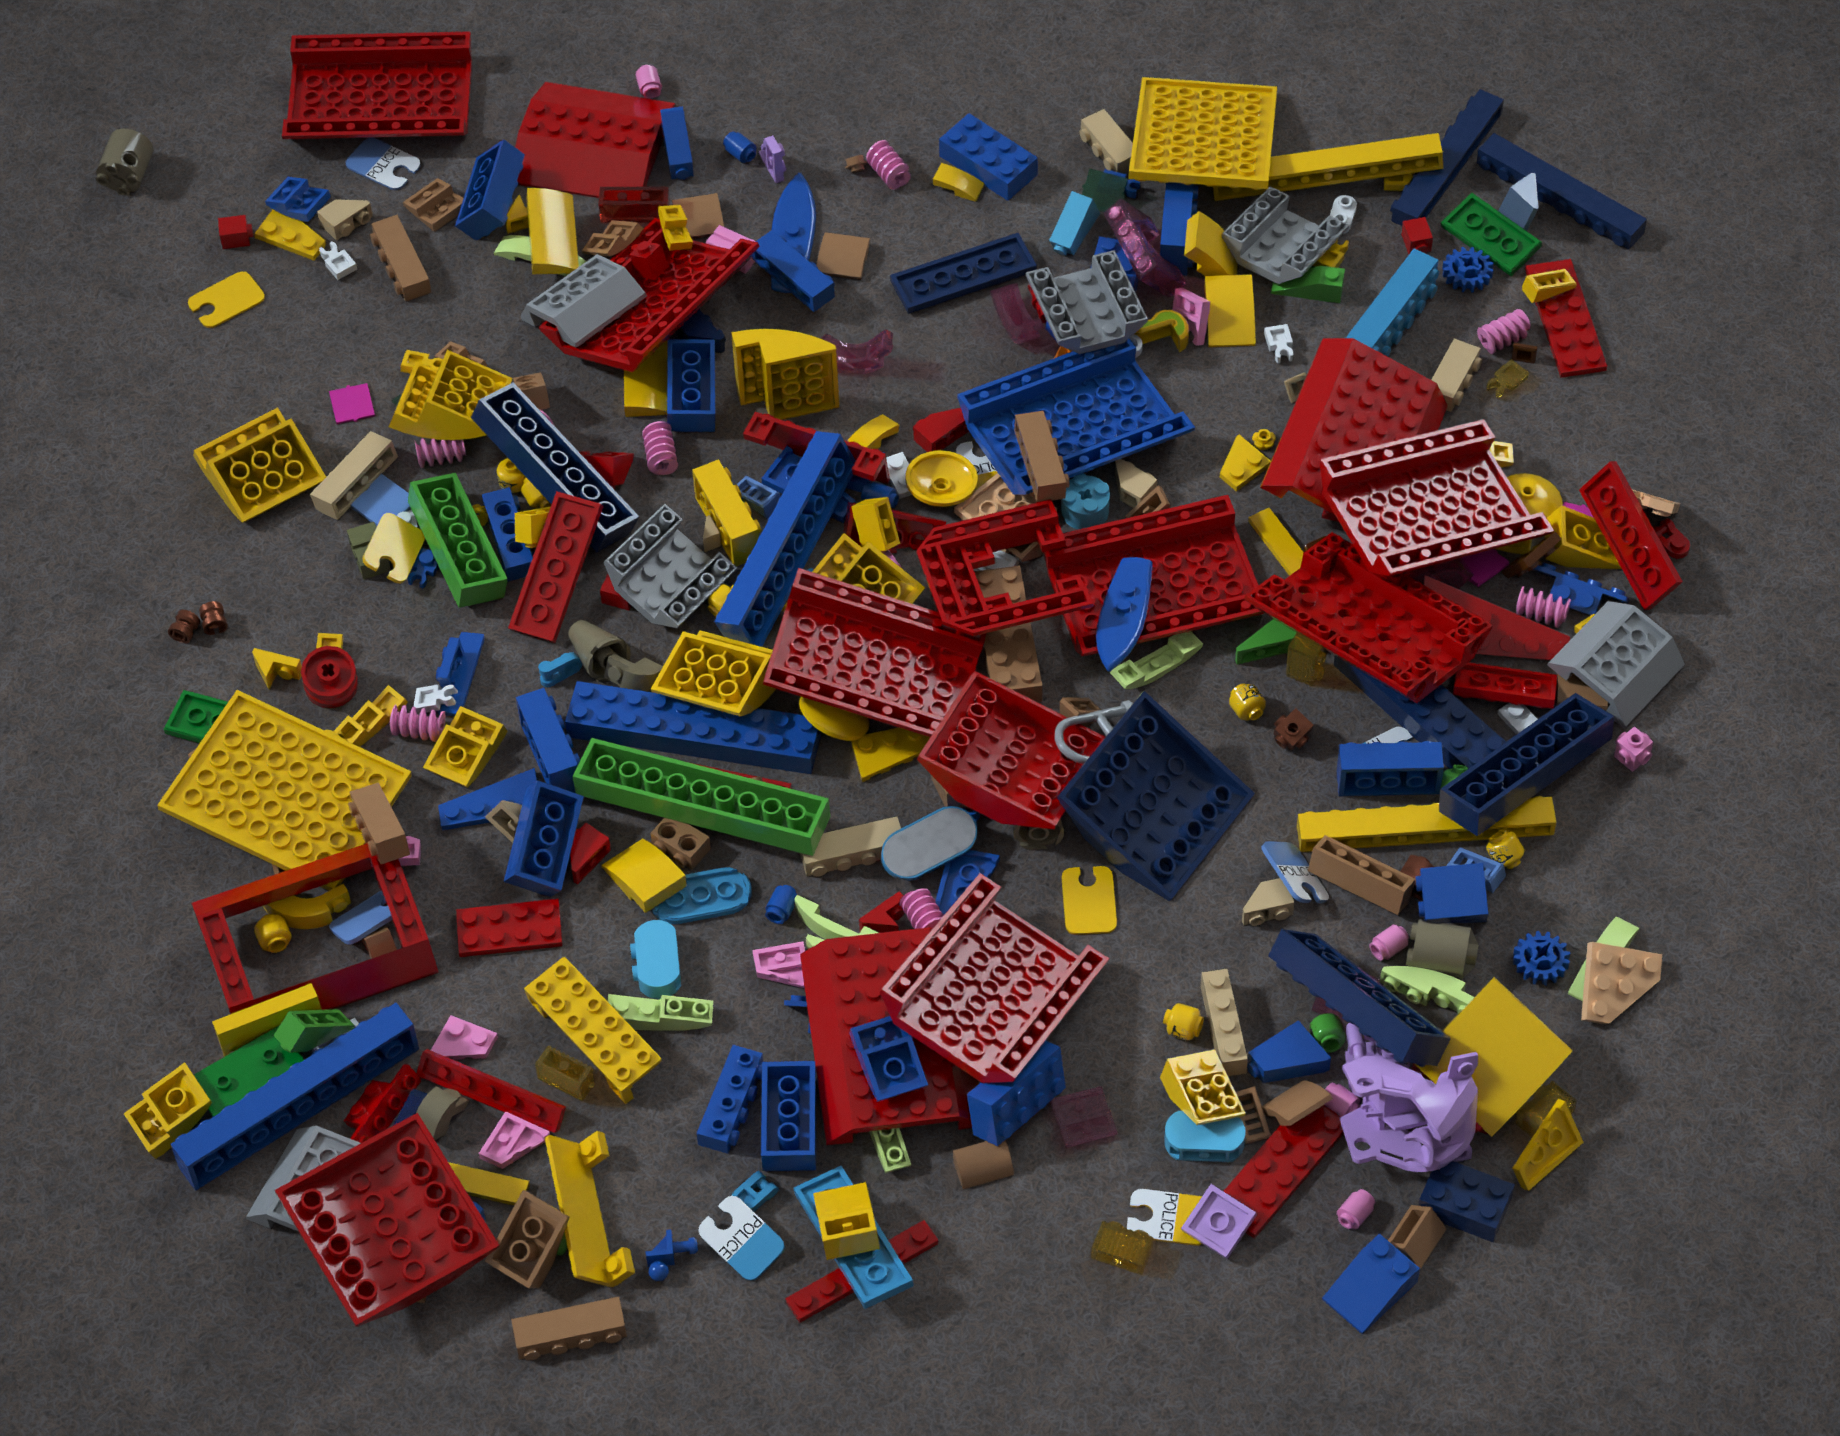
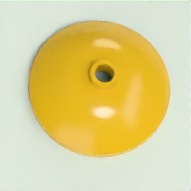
M939 450L923 453L913 459L906 469L905 482L910 493L921 502L932 506L947 507L960 504L972 496L977 488L978 475L974 465L967 458L954 452Z
M1526 473L1507 477L1530 515L1543 512L1547 518L1563 505L1560 492L1545 478Z
M800 697L799 706L804 717L815 728L826 735L846 741L859 740L866 735L870 724L867 717Z

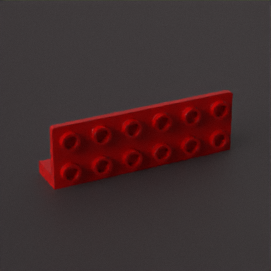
M755 412L743 432V437L745 440L764 446L767 444L781 450L789 446L794 454L803 457L816 430L796 425L791 421L774 418L770 414ZM845 441L856 460L852 467L853 475L874 482L889 483L890 477L885 453L878 449L861 446L856 442Z

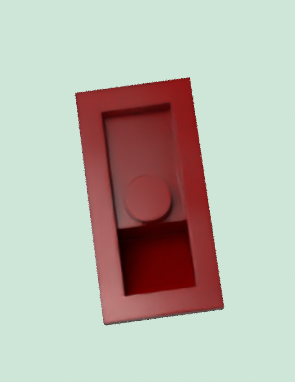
M900 891L861 917L859 919L860 932L864 926L878 933L899 931L895 921L904 915L903 907L900 905V899L903 894Z

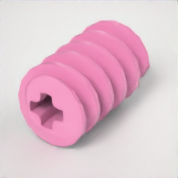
M886 140L878 141L869 149L866 156L868 164L872 166L874 171L890 189L895 190L908 183L911 178L908 172V165L904 163L897 152H894L892 146H889Z
M1516 309L1513 313H1508L1497 320L1491 321L1489 324L1483 325L1482 328H1478V338L1484 348L1490 354L1496 352V348L1502 350L1504 345L1510 346L1511 340L1515 343L1518 342L1519 336L1521 339H1525L1527 337V330L1530 329V321L1521 309Z
M664 421L649 424L642 433L646 460L648 462L647 466L649 471L656 475L672 474L678 468L677 456L675 454L676 449L671 432L672 428L669 423Z
M422 437L420 445H417L415 441L418 463L421 468H424L425 461L433 467L435 459H437L440 465H443L444 458L452 464L454 456H456L459 462H462L463 455L466 456L463 439L439 440V442H436L435 439H430L427 444Z
M1523 586L1518 597L1516 614L1522 616L1526 612L1527 619H1531L1535 614V619L1538 623L1545 617L1546 625H1550L1554 620L1555 627L1559 628L1566 620L1571 599L1563 605L1561 596H1559L1556 602H1553V594L1550 593L1546 599H1543V591L1534 596V590L1531 588L1525 594Z
M395 704L391 712L390 730L394 736L401 733L403 737H408L410 734L413 739H417L420 735L422 740H427L430 737L432 742H436L445 726V711H442L438 718L436 717V711L433 709L429 716H426L425 708H422L418 715L416 707H412L410 713H407V707L403 705L399 712Z
M921 888L910 891L900 899V905L903 907V911L914 929L934 928L944 916L928 889Z

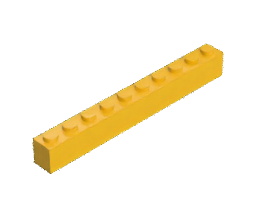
M1439 133L1273 156L1270 161L1268 188L1271 186L1282 192L1443 169V152ZM1213 186L1215 201L1261 195L1267 190Z
M1542 796L1528 799L1479 836L1474 835L1440 813L1439 803L1420 806L1407 805L1405 807L1384 806L1376 809L1357 808L1346 811L1331 810L1329 812L1316 813L1309 811L1298 814L1297 818L1300 852L1313 851L1315 845L1325 835L1354 849L1488 840L1491 835L1500 830L1514 832L1517 837L1554 835L1556 827L1552 797Z

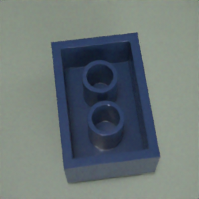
M1452 1161L1443 1168L1431 1171L1418 1206L1431 1207L1443 1224L1494 1242L1511 1202L1515 1184Z

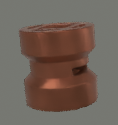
M211 601L200 607L199 613L203 620L204 632L207 635H215L214 628H218L219 633L227 630L228 625L224 617L223 605L220 602Z
M179 610L175 617L176 622L171 624L168 634L172 639L188 644L193 637L192 632L197 630L201 621L193 612Z

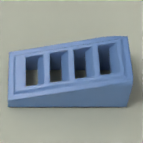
M745 476L737 483L742 495V501L747 502L752 509L768 519L781 497L780 493ZM748 486H751V488L746 493L742 492Z
M1460 847L1447 866L1459 865L1464 858L1468 859L1465 864L1483 863V867L1486 869L1484 871L1486 890L1494 893L1506 877L1504 864Z

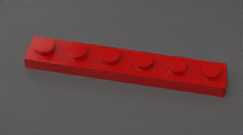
M426 1049L422 1052L416 1073L419 1077L445 1088L456 1090L462 1095L503 1112L506 1111L551 1132L556 1133L559 1131L566 1106Z
M925 1220L888 1240L903 1264L939 1244V1240ZM838 1268L785 1299L787 1305L799 1323L854 1293L841 1269Z

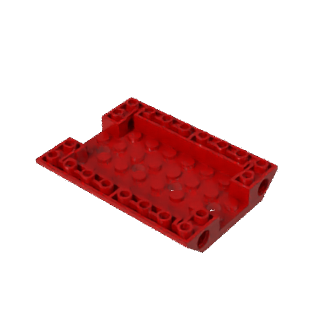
M1333 532L1305 551L1300 569L1285 580L1274 574L1245 595V600L1256 609L1416 704L1475 657L1493 626L1481 617L1476 616L1404 573L1385 576L1369 572L1353 544Z

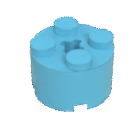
M1084 473L1074 476L1069 480L1070 486L1066 488L1065 498L1061 499V513L1065 522L1075 529L1104 524L1109 516L1110 492L1108 484L1099 478L1088 476Z

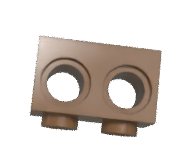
M541 372L513 378L517 387L539 410L550 408L546 384Z
M663 818L650 833L652 844L664 854L672 857L674 863L682 868L686 866L693 870L711 849L709 836L687 823Z

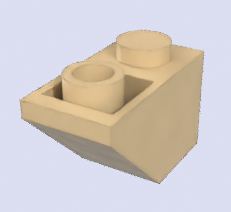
M334 200L317 211L320 226L336 241L350 235L352 230L358 226L367 224L373 217L371 204L368 200Z
M1123 459L1115 461V477L1120 500L1134 508L1157 487V479L1150 473H1145L1136 468L1131 462L1124 461Z
M1280 878L1264 881L1259 884L1243 908V926L1248 924L1258 926L1267 920H1285L1290 915H1293V897Z

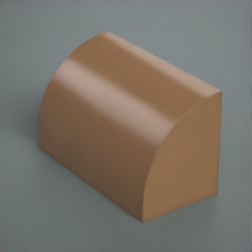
M1006 1140L998 1147L985 1141L953 1150V1163L963 1189L1014 1175Z
M1411 1205L1388 1241L1421 1269L1446 1231V1227L1431 1207Z

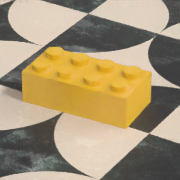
M719 459L692 469L695 498L705 516L710 515L719 529L721 545L730 561L736 567L746 563L748 556L757 543L759 533L762 531L757 519H752L748 503L742 501L738 485H733L731 482L732 477L727 467L723 468Z

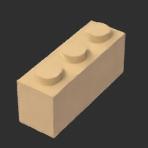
M1105 109L1081 119L1080 137L1083 142H1088L1091 145L1096 157L1100 156L1104 161L1105 168L1123 174L1128 173L1133 143Z
M1457 339L1452 341L1431 379L1438 384L1448 404L1446 410L1450 412L1455 405H1460L1464 395L1463 389L1470 387L1473 379L1472 373L1473 371L1478 372L1482 363V359L1479 358V347Z

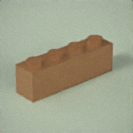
M398 215L371 223L373 233L370 234L372 244L374 247H379L378 255L382 263H387L385 267L389 278L395 279L393 284L397 295L402 294L406 302L431 293L429 278Z
M1044 411L1015 415L1014 432L1036 502L1064 499L1066 488H1069L1070 483L1068 474L1063 473V458L1057 454V440L1051 436V421L1046 420Z
M379 782L350 791L352 802L348 803V807L352 817L355 818L358 829L361 830L365 843H368L371 855H376L380 864L410 855L406 835Z
M1326 835L1313 848L1308 871L1396 915H1399L1410 902L1416 880Z
M619 1297L511 1319L518 1357L525 1360H535L547 1353L554 1355L563 1354L568 1349L576 1347L588 1349L593 1347L595 1343L604 1341L616 1343L623 1337H627Z

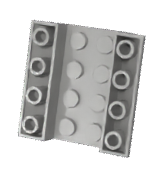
M1270 186L1222 233V238L1239 265L1280 284L1303 276L1347 231L1349 225L1330 215L1320 225L1302 218L1287 210L1290 196Z
M1115 250L1093 255L1092 267L1090 269L1054 278L1048 267L1026 272V277L1058 345L1073 352L1083 354L1124 343L1148 322V318Z
M597 254L526 304L521 314V319L534 327L544 323L546 320L557 326L562 341L578 347L584 344L591 336L602 331L609 323L620 318L627 310L638 305L647 295L625 267Z
M664 504L604 561V565L615 591L653 624L678 628L737 570V567L720 552L713 559L707 556L678 530L683 519Z
M1608 601L1547 665L1566 681L1573 674L1580 678L1610 703L1606 712L1613 715L1614 721L1625 729L1683 668L1685 663L1673 637L1636 606Z
M319 1126L297 1129L247 1214V1220L270 1229L274 1222L298 1231L276 1195L275 1190L359 1145L360 1142Z

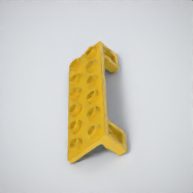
M562 957L524 988L529 1002L544 1018L549 1016L604 1074L609 1087L625 1104L634 1099L631 1088H633L637 1081L661 1063V1057L568 959Z
M596 1131L580 1143L548 1135L545 1137L559 1209L569 1216L564 1233L573 1275L577 1279L607 1287H615L633 1275L635 1270L630 1249L622 1247L611 1255L609 1252L592 1173L594 1166L609 1157L605 1133Z

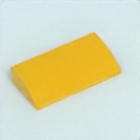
M527 188L532 274H570L579 267L573 195L552 189Z
M667 341L634 372L624 370L625 417L667 415Z
M312 983L212 1021L224 1057L229 1055L231 1051L241 1048L281 1025L289 1011L321 1010L318 996Z

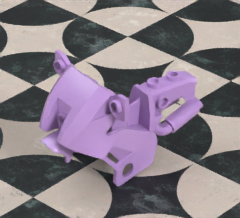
M1348 1023L1346 1027L1348 1049L1345 1051L1346 1064L1342 1065V1069L1348 1079L1349 1089L1355 1096L1363 1097V1104H1361L1360 1108L1340 1117V1123L1352 1160L1357 1164L1378 1160L1407 1171L1428 1172L1443 1168L1452 1161L1458 1162L1471 1159L1472 1147L1470 1143L1476 1129L1478 1088L1471 1075L1478 1066L1477 1052L1451 1057L1447 1072L1441 1073L1435 1084L1431 1080L1424 1079L1420 1073L1410 1070V1063L1404 1065L1394 1060V1055L1391 1052L1379 1048L1376 1045V1040L1359 1032L1360 1028L1355 1024ZM1426 1124H1427V1126L1420 1127V1128H1416V1129H1414L1412 1132H1409L1408 1130H1406V1129H1410V1128H1414V1127H1419V1126H1423V1125H1426ZM1366 1142L1370 1145V1148L1362 1151L1357 1149L1355 1144ZM1381 1150L1402 1157L1403 1160L1383 1154Z

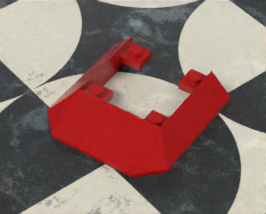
M1052 499L932 529L916 552L943 625L971 636H977L1094 607L1088 588L1084 586L1080 575L1056 580L1058 593L1014 604L1008 592L984 598L973 569L995 564L993 552L1037 541L1042 552L1066 547V540L1059 525L1058 514Z

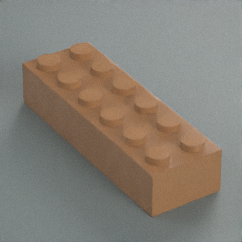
M1020 566L974 571L984 598L1008 592L1013 604L1026 601ZM1031 622L987 633L982 648L987 677L1036 702H1042V681Z

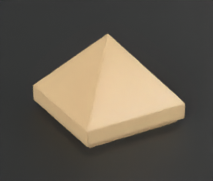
M1305 372L1284 381L1291 403L1296 402L1307 376Z

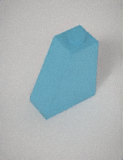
M1073 191L1071 192L1049 240L1055 252L1064 256L1067 253L1075 254L1100 215L1092 198Z

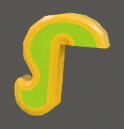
M1161 310L1150 320L1148 319V322L1134 334L1141 338L1142 344L1171 335L1177 349L1181 352L1186 349L1188 344L1189 325L1180 313L1174 310Z

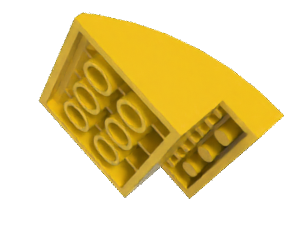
M753 329L731 332L736 390L741 405L764 401L768 414L780 420L840 407L837 354L834 344L815 336L780 329Z
M449 350L446 351L438 371L416 361L393 414L389 428L406 434L436 440H462L486 436L484 431L471 419L479 399L511 384L513 378Z
M279 408L195 449L193 457L231 512L242 523L320 484L326 478L292 418L286 421Z
M845 533L812 571L813 573L911 604L925 589L922 584L870 542H867L862 548ZM787 603L784 605L781 611H785Z
M699 630L697 635L682 632L652 685L651 692L733 715L744 716L760 707L776 690L775 688L763 685L772 650Z
M1494 977L1442 1030L1451 1039L1438 1066H1416L1436 1084L1440 1074L1447 1072L1451 1057L1477 1052L1478 1066L1471 1075L1478 1088L1476 1122L1492 1137L1537 1091L1573 1050Z

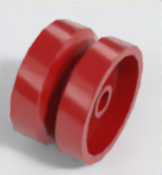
M324 646L316 648L303 661L301 668L306 696L313 704L322 708H335L343 706L352 700L357 692L358 677L354 660L347 651L335 646Z

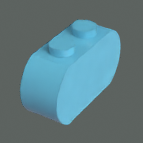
M662 920L645 922L634 933L635 943L630 944L631 958L637 960V965L632 966L633 981H639L640 991L650 998L661 999V995L672 996L681 987L676 929L670 923Z
M1177 1111L1168 1118L1165 1125V1148L1176 1160L1232 1162L1242 1154L1244 1149L1245 1126L1239 1117L1196 1125L1183 1111Z

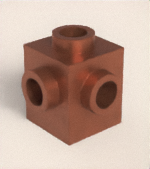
M1295 708L1288 716L1283 714L1274 723L1276 726L1273 733L1276 736L1274 740L1283 749L1288 747L1292 751L1296 746L1300 749L1310 739L1307 735L1312 731L1314 725Z

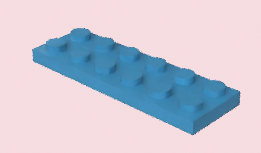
M842 1166L793 1188L795 1196L821 1238L822 1235L813 1193L853 1185ZM876 1220L875 1225L880 1249L835 1258L836 1263L864 1309L914 1286L913 1279Z

